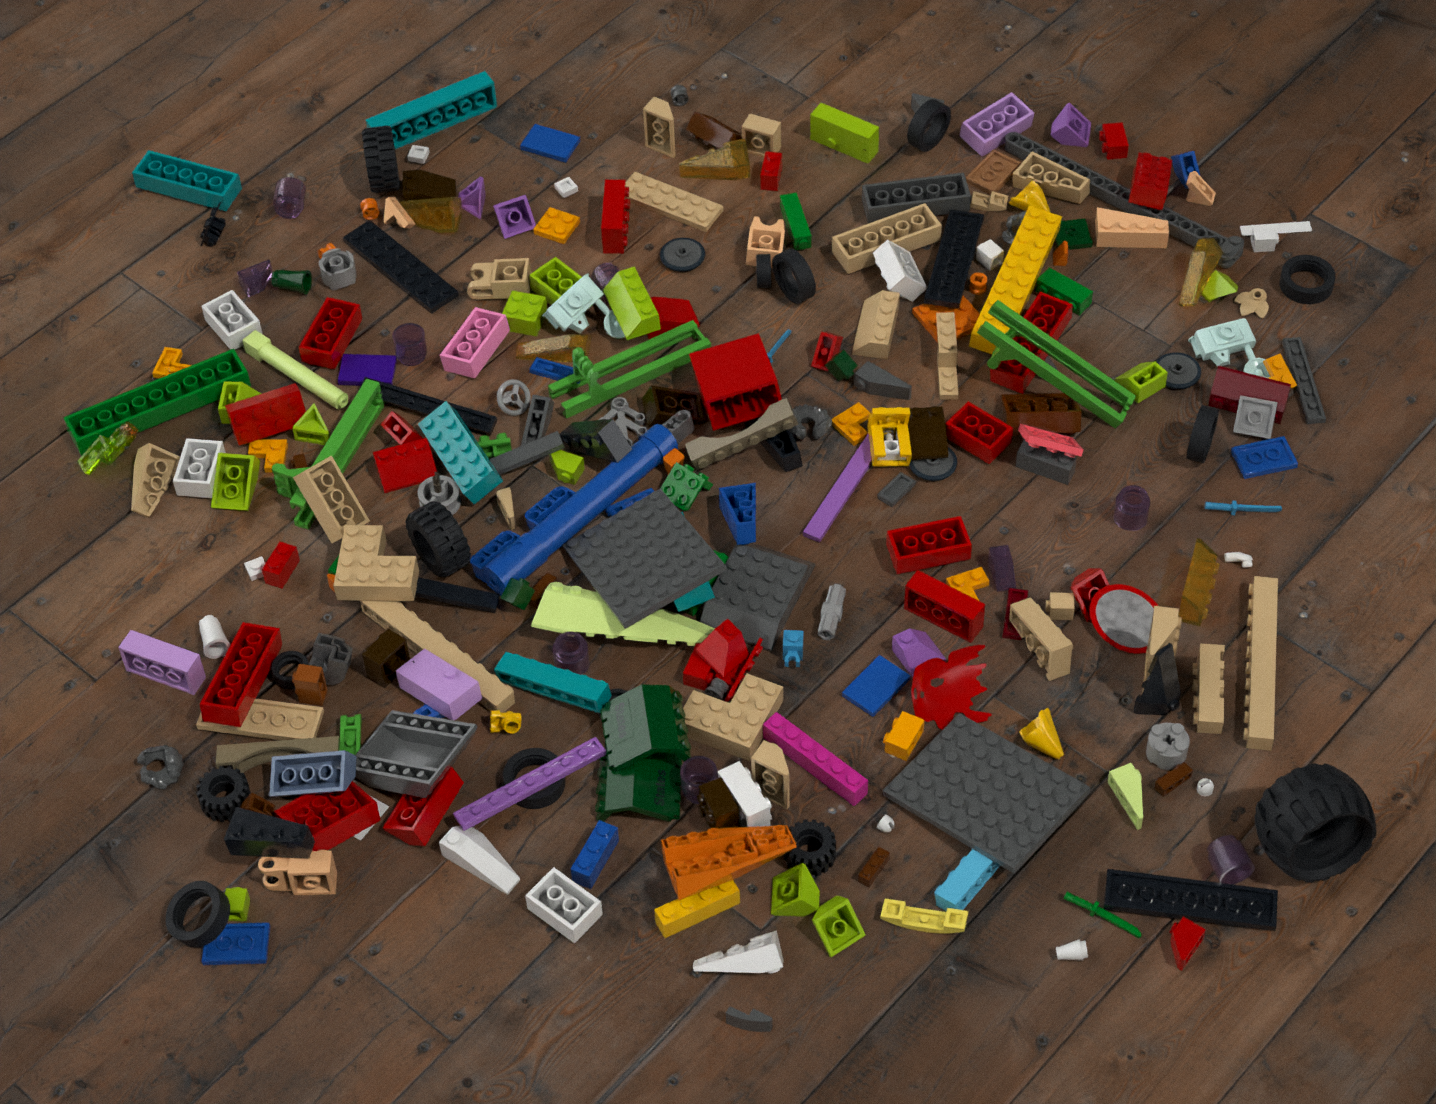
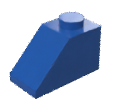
M1195 151L1171 156L1174 172L1185 189L1188 188L1186 183L1190 172L1196 171L1200 175Z

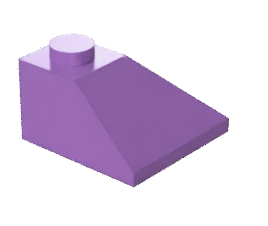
M1068 103L1052 123L1051 135L1061 145L1087 147L1091 122L1071 103Z
M526 195L493 205L504 239L532 230L536 226Z
M909 628L893 636L892 651L912 678L915 668L929 659L940 658L946 662V658L926 632Z

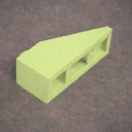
M1132 763L1109 771L1108 784L1136 829L1139 830L1142 827L1143 821L1142 776L1140 771L1135 769Z

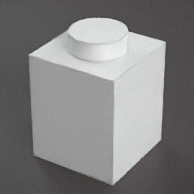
M1274 226L1253 227L1250 239L1253 252L1275 251V246L1279 243L1278 233H1275Z
M991 239L977 247L976 260L989 271L1003 264L1004 250Z

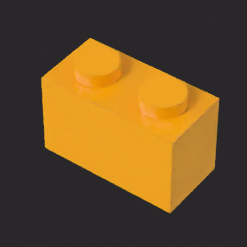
M902 711L899 718L896 717L894 719L890 733L887 732L884 736L885 753L907 761L924 732L925 720Z

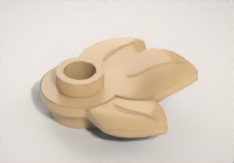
M1256 288L1250 292H1242L1235 298V302L1241 304L1240 313L1242 317L1255 312L1258 317L1263 319L1269 310V305L1266 302L1267 294L1263 289Z

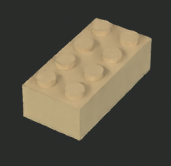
M332 455L293 477L331 543L343 538L345 525H365L370 522Z

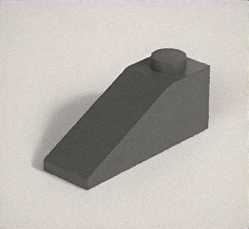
M869 361L855 373L854 386L859 390L872 395L904 400L911 399V385Z
M532 395L521 446L545 436L555 404L550 397Z

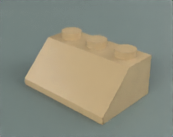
M653 97L643 108L645 146L674 158V118L669 103Z
M764 740L751 758L752 780L759 784L764 798L767 797L769 801L788 809L789 770L783 751L775 743H769Z

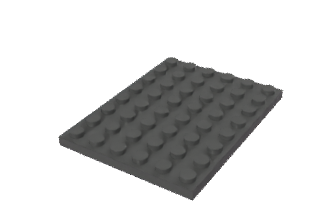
M661 489L636 501L631 506L603 520L596 526L587 529L584 533L570 539L563 545L566 553L624 629L727 570L722 560Z
M960 713L883 789V796L1012 873H1015L1090 793L1088 785Z

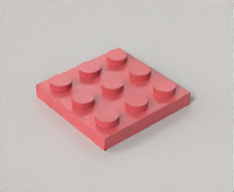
M1024 424L1019 426L1018 431L1031 447L1039 448L1043 446L1047 448V451L1053 453L1058 451L1065 452L1064 455L1075 458L1076 455L1082 456L1084 449L1073 437Z

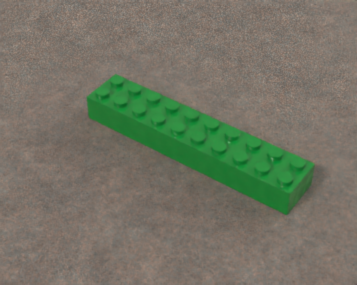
M231 349L63 418L68 433L82 456L116 442L121 432L125 436L134 435L219 400L224 382H243L250 387L251 383L248 371L236 351Z

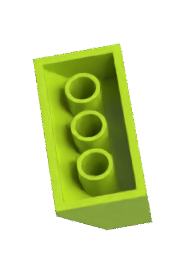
M631 267L617 272L603 289V293L626 340L660 330L659 314L636 268Z

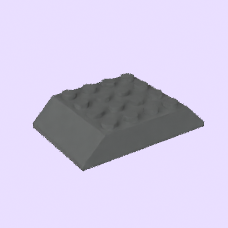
M736 543L725 564L727 570L719 575L712 588L715 598L705 602L700 622L716 628L728 618L742 632L745 644L755 646L758 639L762 638L763 641L760 646L763 647V650L772 652L815 568V563L754 543L747 545H737Z
M392 710L355 755V777L371 788L427 798L460 754L467 748L478 726L472 723Z

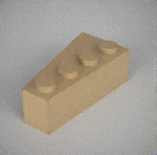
M1031 597L1010 604L1009 619L1017 632H1019L1021 638H1026L1027 647L1030 652L1036 653L1038 657L1037 663L1040 668L1045 667L1047 670L1046 677L1048 680L1051 681L1070 674L1073 650L1071 640L1066 638L1061 629L1051 621V618L1042 611L1039 604H1036Z

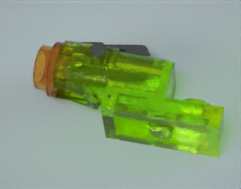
M126 422L117 428L109 438L100 435L77 461L84 473L90 475L101 462L111 465L118 456L124 454L126 449L136 439L138 429L132 423Z

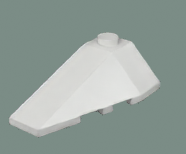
M461 826L452 827L439 842L443 857L507 895L520 881V877L485 835L473 827L463 831Z
M777 931L751 938L750 943L745 946L733 945L727 950V953L723 954L722 951H718L694 960L693 969L694 971L768 972L771 974L778 972L783 967V956Z

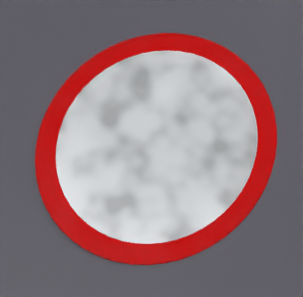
M1113 584L1098 590L1090 602L1089 609L1092 624L1098 634L1107 643L1121 651L1133 654L1146 653L1154 606H1158V604L1143 591L1128 585Z

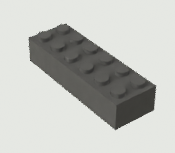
M964 172L862 185V203L868 224L924 203L934 216L949 214L950 209L970 211L971 195Z

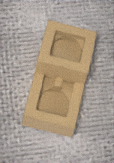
M973 191L970 208L984 211L1006 210L1008 196L993 191L990 196Z

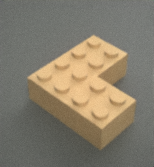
M345 525L333 585L337 600L414 601L419 575L416 556H384L386 536L383 525Z
M746 674L730 703L693 690L683 707L686 715L684 717L685 725L688 728L687 737L751 761L752 756L763 739V724L778 711L783 702V686Z

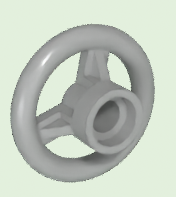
M511 379L505 381L499 387L497 402L504 413L518 416L524 413L530 405V391L523 382ZM513 385L512 391H507L503 394L506 387ZM519 387L525 393V403L519 399ZM504 404L508 406L516 404L520 409L510 410Z

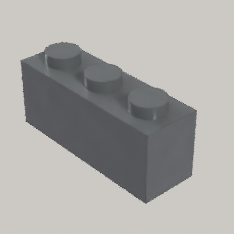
M1024 439L1017 452L1016 467L1068 485L1075 473L1077 457H1068L1059 451L1053 453L1047 451V448L1043 446L1039 448L1031 447Z

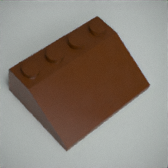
M1065 393L1001 394L1004 423L1013 427L1012 436L1020 435L1018 431L1020 424L1068 435L1081 432V409L1079 403Z

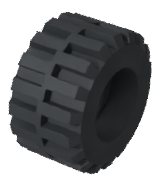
M219 766V769H211L210 773L206 772L204 778L199 779V784L196 787L197 797L205 816L211 817L213 821L219 819L220 822H225V820L231 821L236 807H240L251 794L244 773H241L237 768L233 770L232 766L227 768ZM232 791V793L225 797H216L220 792Z
M807 819L803 820V823L798 821L795 823V827L790 826L789 830L797 847L784 854V860L788 868L804 863L811 876L813 874L820 876L822 871L824 873L829 871V867L833 866L836 858V839L834 832H831V828L829 826L825 827V823L821 821L816 823L814 819H812V822H808ZM813 844L820 849L814 852H806L801 850L800 847Z

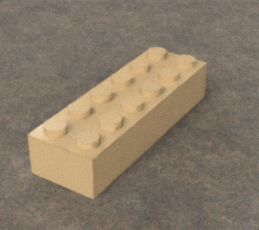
M924 203L833 236L832 253L847 274L876 264L873 252L887 239L910 252L940 241L942 225Z

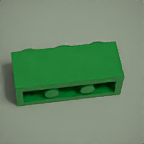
M1050 267L1037 279V293L1043 292L1073 304L1072 312L1079 316L1092 304V290Z

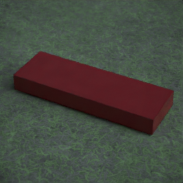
M1009 588L1002 638L1022 640L1019 632H1017L1009 619L1010 604L1027 599L1028 590Z

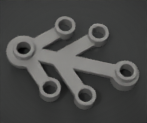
M616 397L611 402V410L599 420L612 419L617 415L618 419L615 423L629 445L632 446L633 441L628 439L627 428L636 432L639 438L647 431L646 427L639 426L645 424L646 418L643 413H638L629 408L625 398ZM625 414L633 417L635 423L625 418Z

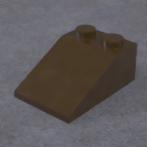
M423 170L403 171L405 209L457 206L456 179Z
M651 385L642 398L649 428L655 424L663 425L681 410H687L691 413L694 425L704 424L707 421L701 396L698 392Z
M943 407L910 408L908 430L912 452L911 460L948 458Z

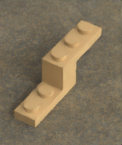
M936 313L940 400L958 399L955 313Z

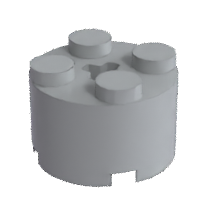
M336 248L323 253L321 260L319 259V268L325 285L331 290H338L356 282L357 273L354 257L349 251L346 250L344 252Z
M1161 723L1152 727L1146 747V756L1151 763L1153 762L1158 765L1157 767L1162 770H1173L1178 764L1185 762L1190 739L1188 733L1184 730V726L1179 723Z

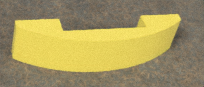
M884 899L880 918L894 925L922 932L959 933L965 931L968 911L947 908L946 912L909 907L906 906L905 901Z

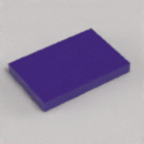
M343 354L338 385L361 386L364 377L393 385L397 356Z

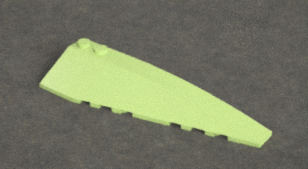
M560 582L550 583L545 589L531 627L569 635H576V632H585L586 636L594 637V634H605L606 638L614 639L624 636V640L657 643L658 639L667 640V644H675L676 641L686 642L687 646H695L696 643L701 644L715 629L662 608L624 629L597 592L582 589L579 586H566Z

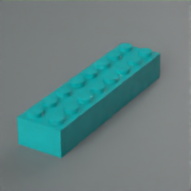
M483 71L365 120L367 128L390 126L395 149H398L497 108L495 84L486 71Z

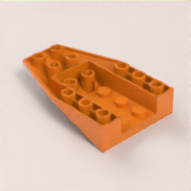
M787 825L710 828L704 832H690L687 835L670 836L661 840L664 864L678 900L737 879L797 847Z

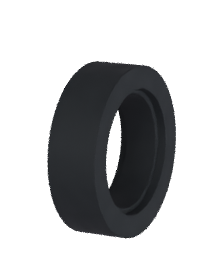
M936 99L926 101L917 110L910 122L907 132L909 144L923 152L932 150L942 140L951 120L950 108ZM934 117V120H933V122H932L930 128H929L928 131L925 133V130H926V128H927L929 122H930V121L932 120V118Z
M790 248L773 257L772 268L775 279L784 295L791 302L799 304L815 295L816 284L813 273L806 260L798 251Z
M1298 255L1284 263L1279 285L1283 294L1292 301L1301 304H1317L1325 301L1332 294L1336 274L1334 268L1326 260L1313 255ZM1309 271L1322 277L1324 284L1317 288H1305L1294 283L1290 276L1295 272Z
M1201 405L1190 437L1186 459L1200 463L1205 462L1215 433L1219 409Z
M528 748L519 751L507 761L504 767V785L514 781L516 775L523 768L530 765H544L558 756L543 748ZM565 777L549 785L546 789L536 792L515 804L526 809H541L553 804L560 798L565 789Z
M206 881L191 882L182 887L171 899L165 917L167 930L174 938L189 947L205 946L214 941L226 927L230 916V902L226 894ZM210 897L212 900V911L207 921L195 931H186L183 921L188 908L197 899Z

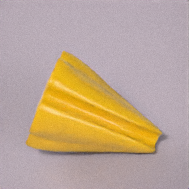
M1033 180L1016 197H1012L1009 202L1010 205L1027 211L1028 207L1032 206L1050 212L1041 187Z
M1049 708L1041 710L1037 718L1019 731L1022 739L1036 750L1057 760L1064 755Z

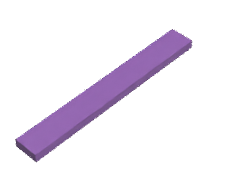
M868 434L804 529V537L819 543L821 542L871 466L872 459Z
M594 737L454 812V818L463 831L605 756L606 750L599 740Z

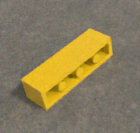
M731 880L687 898L675 899L654 909L655 922L664 938H667L740 904V890L734 880Z

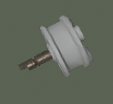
M435 472V476L424 480L418 488L420 507L431 501H436L444 505L452 515L459 510L461 505L459 487L452 478Z

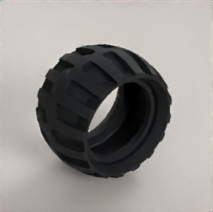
M1313 763L1302 768L1298 767L1291 770L1285 776L1279 777L1270 788L1264 791L1261 800L1257 802L1255 807L1256 832L1265 853L1278 868L1298 881L1303 880L1307 883L1319 880L1325 881L1337 874L1344 873L1349 867L1357 864L1362 859L1361 857L1366 851L1370 850L1373 838L1376 837L1375 815L1365 792L1349 775L1325 763L1323 765Z

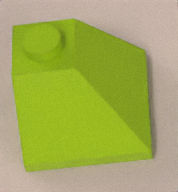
M804 863L773 877L772 915L804 917L819 909L820 891Z
M838 895L819 907L812 919L830 957H833L865 936L848 898Z

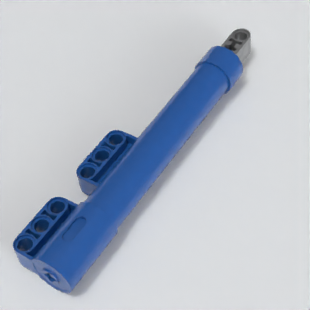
M681 410L663 425H653L631 446L632 450L618 463H610L577 492L564 486L553 489L525 513L529 532L523 533L520 536L512 531H503L471 557L470 563L475 576L485 582L500 596L503 594L511 578L516 580L522 578L525 580L547 562L549 556L601 514L608 506L613 504L655 467L663 464V457L674 448L678 450V444L694 431L691 413L687 410Z

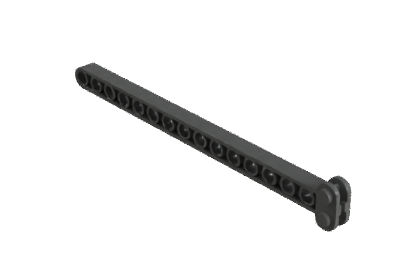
M1017 132L1006 134L1004 149L1008 153L1025 160L1031 152H1035L1090 179L1089 194L1127 213L1167 220L1170 235L1215 257L1217 266L1230 268L1242 256L1244 240L1241 237L1231 236L1226 238L1165 206L1163 210L1129 203V188Z

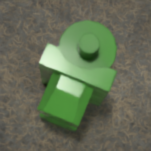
M499 433L496 435L497 439L489 440L487 435L479 437L478 443L488 458L496 457L512 450L510 437H507L506 433Z

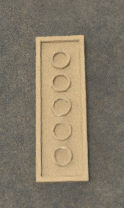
M634 172L626 181V187H629L630 191L627 199H630V203L704 232L708 231L723 212V205L638 172Z
M255 699L241 727L205 722L202 719L201 713L196 726L199 730L274 740L316 738L324 709L323 707Z

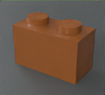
M299 664L297 671H294L292 675V682L295 684V694L298 696L299 703L322 706L328 691L323 668Z

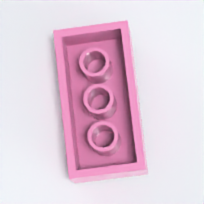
M475 307L440 354L444 371L476 378L510 331L506 315Z

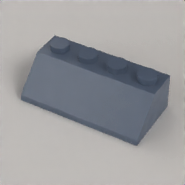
M346 750L273 756L270 797L345 792L356 776V756Z

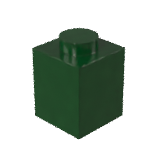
M844 349L825 364L826 368L838 382L844 378L848 380L854 375L853 370L858 366Z
M511 578L500 598L525 611L535 590L529 586L530 582L522 578L519 580Z

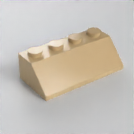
M882 290L864 300L852 355L888 359L899 311L900 293Z

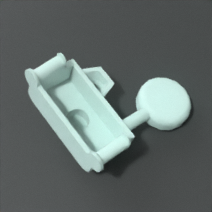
M589 273L579 279L542 315V317H546L555 329L560 327L565 332L570 328L581 334L589 326L584 313L595 304L606 315L603 324L607 334L617 339L625 338L613 311L600 300L604 293L592 281Z
M1245 318L1200 329L1195 332L1194 336L1188 339L1189 343L1192 344L1196 359L1201 357L1203 361L1211 359L1217 366H1224L1230 364L1231 353L1244 350L1249 361L1245 364L1243 372L1265 378L1270 377L1263 364L1265 359L1256 358L1252 351L1256 339Z

